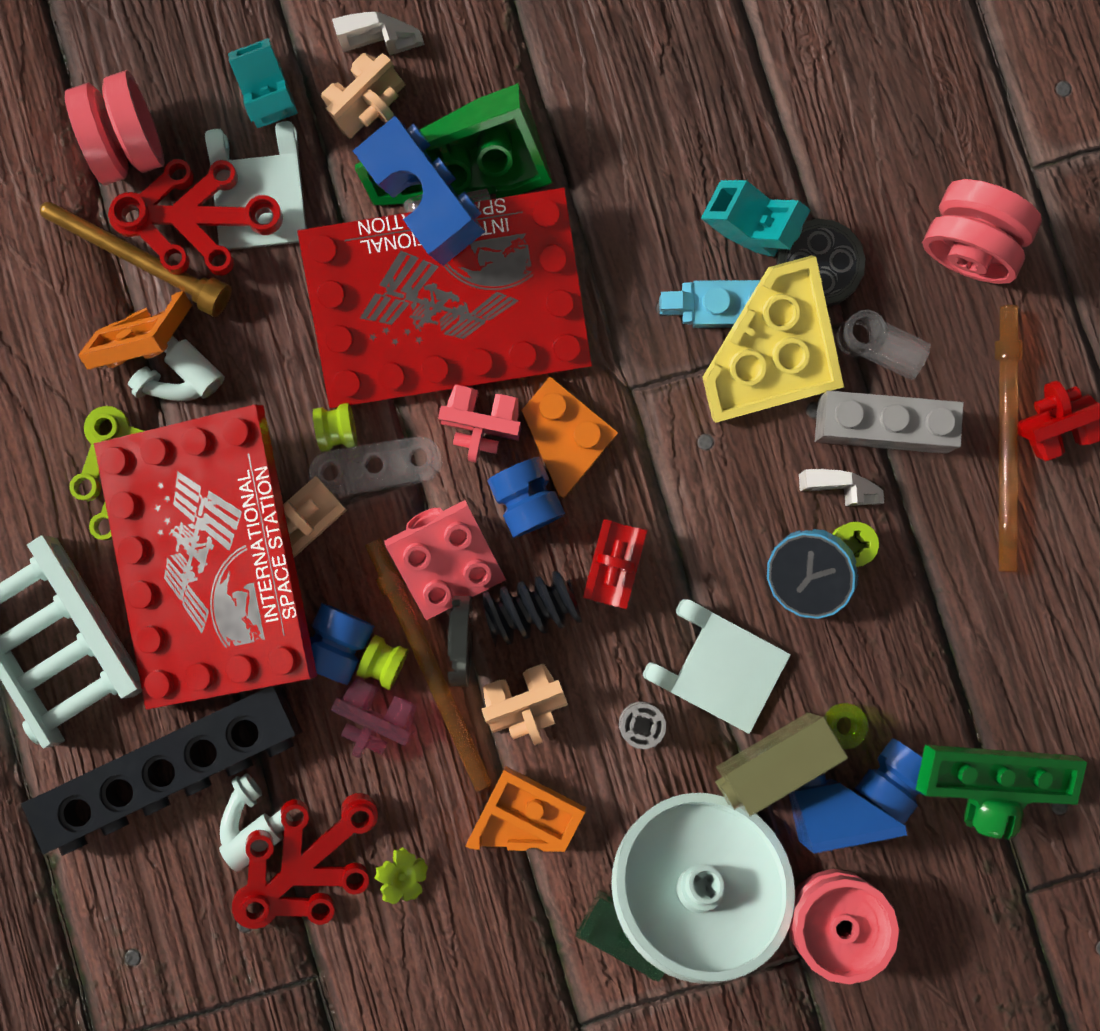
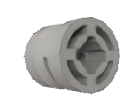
M638 701L629 704L622 711L619 717V729L629 745L637 749H649L662 741L666 733V721L664 715L657 707L648 702Z

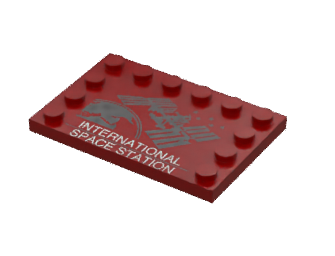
M565 188L474 202L482 213L476 220L485 233L444 266L428 255L403 219L411 212L297 230L329 409L336 408L344 403L355 405L453 389L455 385L466 387L592 366Z
M254 404L94 443L145 709L317 677L264 405Z

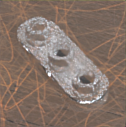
M422 436L322 452L313 459L309 468V478L311 480L317 476L334 496H342L427 482L440 472L443 458L439 447L431 439ZM416 451H424L427 454V461L422 466H415L411 462V457ZM373 458H380L383 462V467L378 473H370L368 471V462ZM329 465H336L339 470L337 478L332 481L326 480L324 478L325 468Z

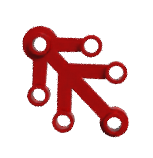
M174 159L168 162L164 173L140 194L134 192L122 193L111 202L108 217L112 227L118 233L127 237L140 236L160 256V262L165 270L173 275L182 274L188 269L190 264L189 256L181 246L171 245L154 225H173L204 257L205 264L209 270L215 275L222 276L228 274L233 269V256L226 247L217 245L198 225L250 226L257 234L270 235L278 231L283 223V213L279 204L274 198L267 195L253 197L246 207L202 206L218 190L227 191L234 188L237 184L238 174L234 166L226 160L214 162L209 168V173L172 206L157 204L174 188L177 190L187 189L194 181L192 169L182 159ZM176 170H186V175L181 180L172 179V175ZM229 170L231 174L225 181L216 179L220 171ZM130 211H139V217L132 222L126 221V215ZM264 213L273 214V219L268 224H260L258 222L259 217ZM176 253L182 255L179 264L174 266L168 265V259L171 255ZM219 254L226 255V262L222 266L212 265V260L215 256Z
M355 793L348 796L341 805V819L302 853L303 828L309 821L308 807L301 800L293 799L287 801L281 808V822L284 826L281 871L266 883V860L270 858L274 850L273 838L265 830L251 832L245 842V851L249 857L248 881L246 886L236 892L232 900L234 919L241 926L249 929L265 927L271 923L275 916H307L314 924L322 925L328 923L334 916V903L328 894L315 893L310 898L282 897V895L292 886H343L344 890L350 894H360L367 889L369 885L368 871L360 863H350L345 867L317 865L353 833H366L376 825L378 811L375 801L364 793ZM293 809L303 812L302 818L298 821H290L287 819L286 814ZM357 811H365L368 814V818L361 823H356L351 819ZM256 840H264L267 842L268 847L264 851L258 852L252 849L251 844ZM352 873L363 875V879L357 884H351L347 881L348 876ZM253 902H258L264 907L258 913H251L247 910V906ZM318 903H324L329 907L322 914L313 912L312 908Z

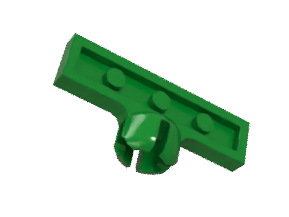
M925 745L916 790L925 796L968 798L964 814L966 826L975 827L977 833L984 836L1001 839L1004 835V839H1012L1020 832L1024 816L1023 809L1027 804L1037 802L1078 805L1087 761L1076 755Z

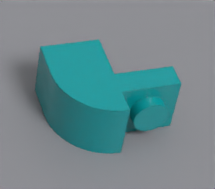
M270 38L228 53L229 63L243 94L244 106L251 122L254 121L257 129L298 114Z
M720 180L701 219L727 239L753 252L774 257L778 249H791L793 243L801 235L803 224L810 209L799 200H771L747 180Z

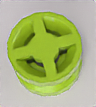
M350 403L340 404L337 409L329 411L323 407L313 409L315 436L321 452L330 451L335 445L343 444L347 448L357 446L356 427Z
M849 522L833 531L832 534L841 538L852 550L853 554H855L856 567L868 564L877 555L879 549L878 536L869 525L862 522Z
M374 635L362 657L356 675L363 679L369 677L377 679L381 687L391 690L403 667L409 649L402 646L393 648L386 644L384 638Z

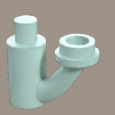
M172 335L167 343L168 347L164 351L166 353L164 361L185 382L181 384L159 382L161 375L156 370L151 371L147 366L139 369L128 382V386L132 389V394L136 398H141L148 394L167 400L190 401L199 397L207 398L213 394L223 383L225 376L186 339L179 342Z
M247 773L242 777L236 776L231 780L235 790L229 799L220 824V841L222 844L219 847L220 853L230 868L237 873L249 865V857L245 851V842L251 832L255 830L269 832L273 838V845H276L283 839L281 832L284 830L281 822V810H279L271 817L264 813L243 830L239 831L238 826L244 805L247 804L249 807H253L257 804L256 799L262 796V791L258 784ZM287 813V814H286L287 819H289L290 821H293V819H292V817L290 816V814ZM256 840L251 844L253 850L260 852L264 851L268 844L264 840Z

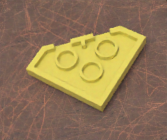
M811 255L768 267L702 378L712 420L715 423L825 393L827 390L832 391L844 387L819 267L815 256Z

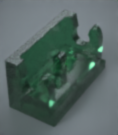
M598 890L575 936L647 975L648 978L659 982L665 973L653 966L636 950L618 920L613 897Z

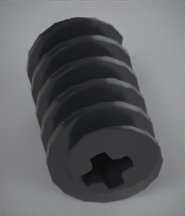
M558 571L552 572L551 586H548L541 576L535 577L534 591L532 592L523 581L518 582L516 597L512 596L506 586L501 587L499 602H496L489 592L483 593V608L495 647L498 634H500L507 645L512 644L514 641V629H517L524 639L531 638L532 624H535L542 634L548 633L550 618L553 619L560 629L564 628L567 613L573 617L576 623L582 622L570 579L565 581Z

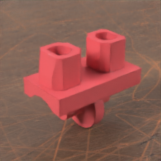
M455 385L449 397L447 407L441 405L438 419L441 420V425L473 431L472 435L456 432L453 445L469 448L468 461L477 463L480 451L497 454L499 441L483 438L484 434L519 441L521 422H518V398L495 394L491 416L475 413L479 394L478 390Z

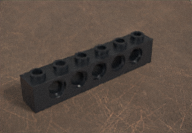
M282 685L270 686L22 803L21 806L42 854L59 848L63 856L87 845L88 842L85 835L101 829L103 836H106L129 825L130 823L126 816L142 809L146 817L171 805L168 798L169 795L184 789L188 797L211 786L212 783L209 777L224 769L228 777L253 766L250 757L264 750H267L269 757H272L294 747L292 737L303 731ZM245 720L252 721L259 731L258 739L253 745L244 743L239 736L240 725ZM203 740L212 742L216 747L217 757L212 764L203 762L199 757L198 748ZM162 759L169 761L175 769V777L170 784L163 782L157 773L158 764ZM121 779L126 780L132 786L133 797L129 803L123 802L117 795L116 787ZM79 799L86 801L91 808V817L88 822L80 820L76 815L75 806Z

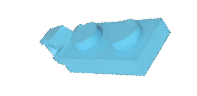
M716 280L683 283L682 291L661 292L659 312L660 315H683V324H693V328H732L760 280Z

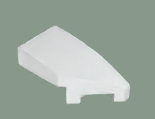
M379 12L356 13L332 19L343 52L385 40L389 56L424 45L420 30Z
M806 469L799 474L800 492L844 489L845 506L884 503L883 490L855 473L829 469Z

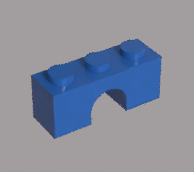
M394 116L355 148L353 152L377 185L393 198L409 186L422 185L423 196L420 204L403 220L428 255L444 266L485 233L476 220L482 213L465 191L458 196L450 184L456 178L441 158L438 157L435 161H432L425 150L431 144L414 123L407 128Z

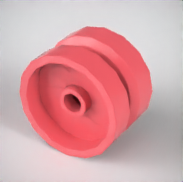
M128 70L104 78L102 85L103 96L89 82L65 91V103L74 134L91 171L102 185L105 186L125 179L129 169L128 160L141 173L164 166V154L153 118L137 82Z
M962 179L953 181L947 187L939 205L941 217H936L931 222L922 244L924 250L934 260L961 275L982 282L995 284L1011 283L1017 278L1025 260V253L1022 248L1029 246L1033 242L1042 223L1041 214L1026 199L1001 186L979 180Z
M830 869L812 874L795 889L794 912L788 934L792 944L814 972L828 981L850 985L868 981L887 967L897 949L899 927L895 910L883 893L853 872ZM847 920L844 928L837 926L839 922Z

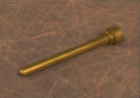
M45 202L40 206V214L43 218L192 295V301L197 303L199 310L217 317L227 306L232 292L230 285L214 277L211 279L204 277L199 280L186 272L179 275L170 274L162 266L159 258L52 202Z

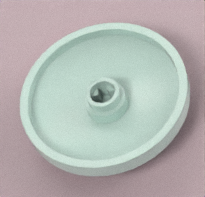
M689 793L671 797L653 806L637 819L623 837L616 853L612 870L614 907L618 920L629 941L657 969L687 982L699 984L722 983L737 979L756 970L771 958L780 947L793 917L795 905L794 878L790 862L781 842L771 828L757 814L749 816L740 807L733 810L723 796L708 793Z

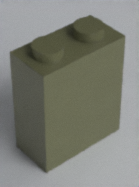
M807 712L716 766L721 778L716 780L715 783L733 810L740 807L749 816H752L845 761L848 757L824 717Z

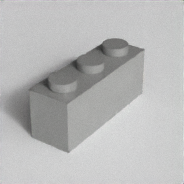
M827 390L818 398L815 443L947 454L961 447L964 402Z

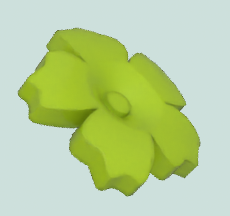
M404 847L394 850L393 863L386 860L382 866L376 868L375 879L384 884L380 888L383 894L382 900L393 905L401 898L405 902L411 899L415 900L422 893V887L418 882H423L426 879L428 866L423 858L416 859L415 855L408 852Z

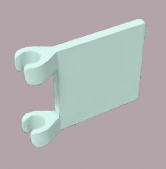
M279 122L275 126L280 155L229 160L228 137L221 129L206 131L205 140L210 166L218 160H226L234 166L238 174V182L234 188L227 191L218 190L214 194L215 206L246 207L253 197L267 195L277 201L283 213L281 227L270 235L257 234L250 226H217L219 245L226 247L228 250L299 243L297 230L307 229L298 155V135L292 122ZM222 170L217 174L216 179L225 181L229 178L231 172L229 170ZM262 214L258 222L260 224L270 223L273 219V214Z
M682 599L676 608V614L701 627L702 630L678 675L653 662H649L643 672V677L750 734L791 654L712 613L691 600Z

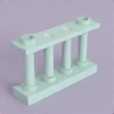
M41 535L27 544L34 556L30 558L31 564L0 583V604L40 579L48 580L57 595L53 596L54 602L2 635L0 634V680L25 719L22 723L25 733L32 742L40 744L42 749L58 746L65 741L57 728L59 725L106 695L112 693L113 695L118 694L121 699L130 698L141 693L142 688L136 665L56 537ZM63 617L67 619L72 618L80 631L77 634V640L24 673L10 650ZM87 654L90 657L95 655L104 670L100 672L101 678L47 711L34 688Z

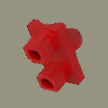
M1057 380L1045 384V398L1034 402V408L1038 414L1015 422L1017 434L1028 439L1036 457L1044 461L1052 460L1065 453L1061 434L1072 430L1075 443L1082 446L1100 441V403L1096 402L1091 395L1082 397L1081 391L1077 386L1065 390L1063 385Z
M603 519L583 598L627 609L647 530Z

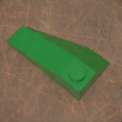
M519 83L477 98L420 129L431 144L425 150L432 161L440 157L455 176L456 180L450 185L458 196L465 191L469 197L471 195L496 194V198L520 195L552 183L537 127ZM361 162L355 165V171L373 205L421 202L423 196L422 185L409 186L393 198L377 185Z

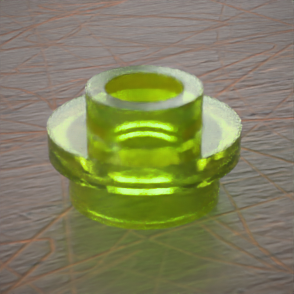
M848 703L836 704L829 708L824 715V719L842 749L856 747L865 739L868 732V721L864 712L857 706ZM842 717L849 718L852 724L850 731L846 734H841L837 730V722Z

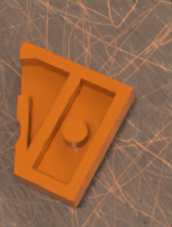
M181 291L171 295L172 300L166 309L154 316H151L146 307L121 321L114 322L97 330L78 354L86 369L104 365L108 368H114L123 364L128 359L140 356L150 359L163 353L168 347V341L192 307L186 293Z
M551 377L546 380L522 409L524 419L554 483L557 494L564 500L615 439L618 432Z
M505 766L465 847L471 850H480L481 846L507 847V850L526 851L529 848H539L542 851L565 852L586 812V807Z

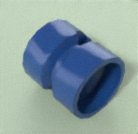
M534 457L511 466L487 480L497 504L506 505L507 507L503 517L513 538L535 531L565 515L556 492L546 488L550 479L540 457Z
M321 603L311 624L315 635L310 637L316 672L324 677L348 685L359 663L355 653L357 650L366 648L375 626L340 609Z
M892 738L877 758L880 764L878 770L869 769L854 789L871 804L905 825L918 807L915 797L918 794L923 795L916 790L922 757L898 740Z

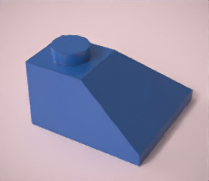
M825 773L789 793L798 841L812 853L907 835L905 825L833 779L826 780Z

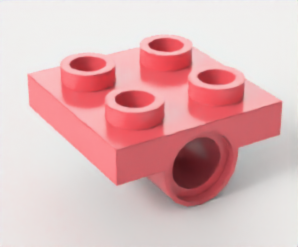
M466 500L444 511L441 508L425 510L414 516L407 523L406 530L384 540L388 552L426 621L452 608V598L454 596L474 597L506 580Z

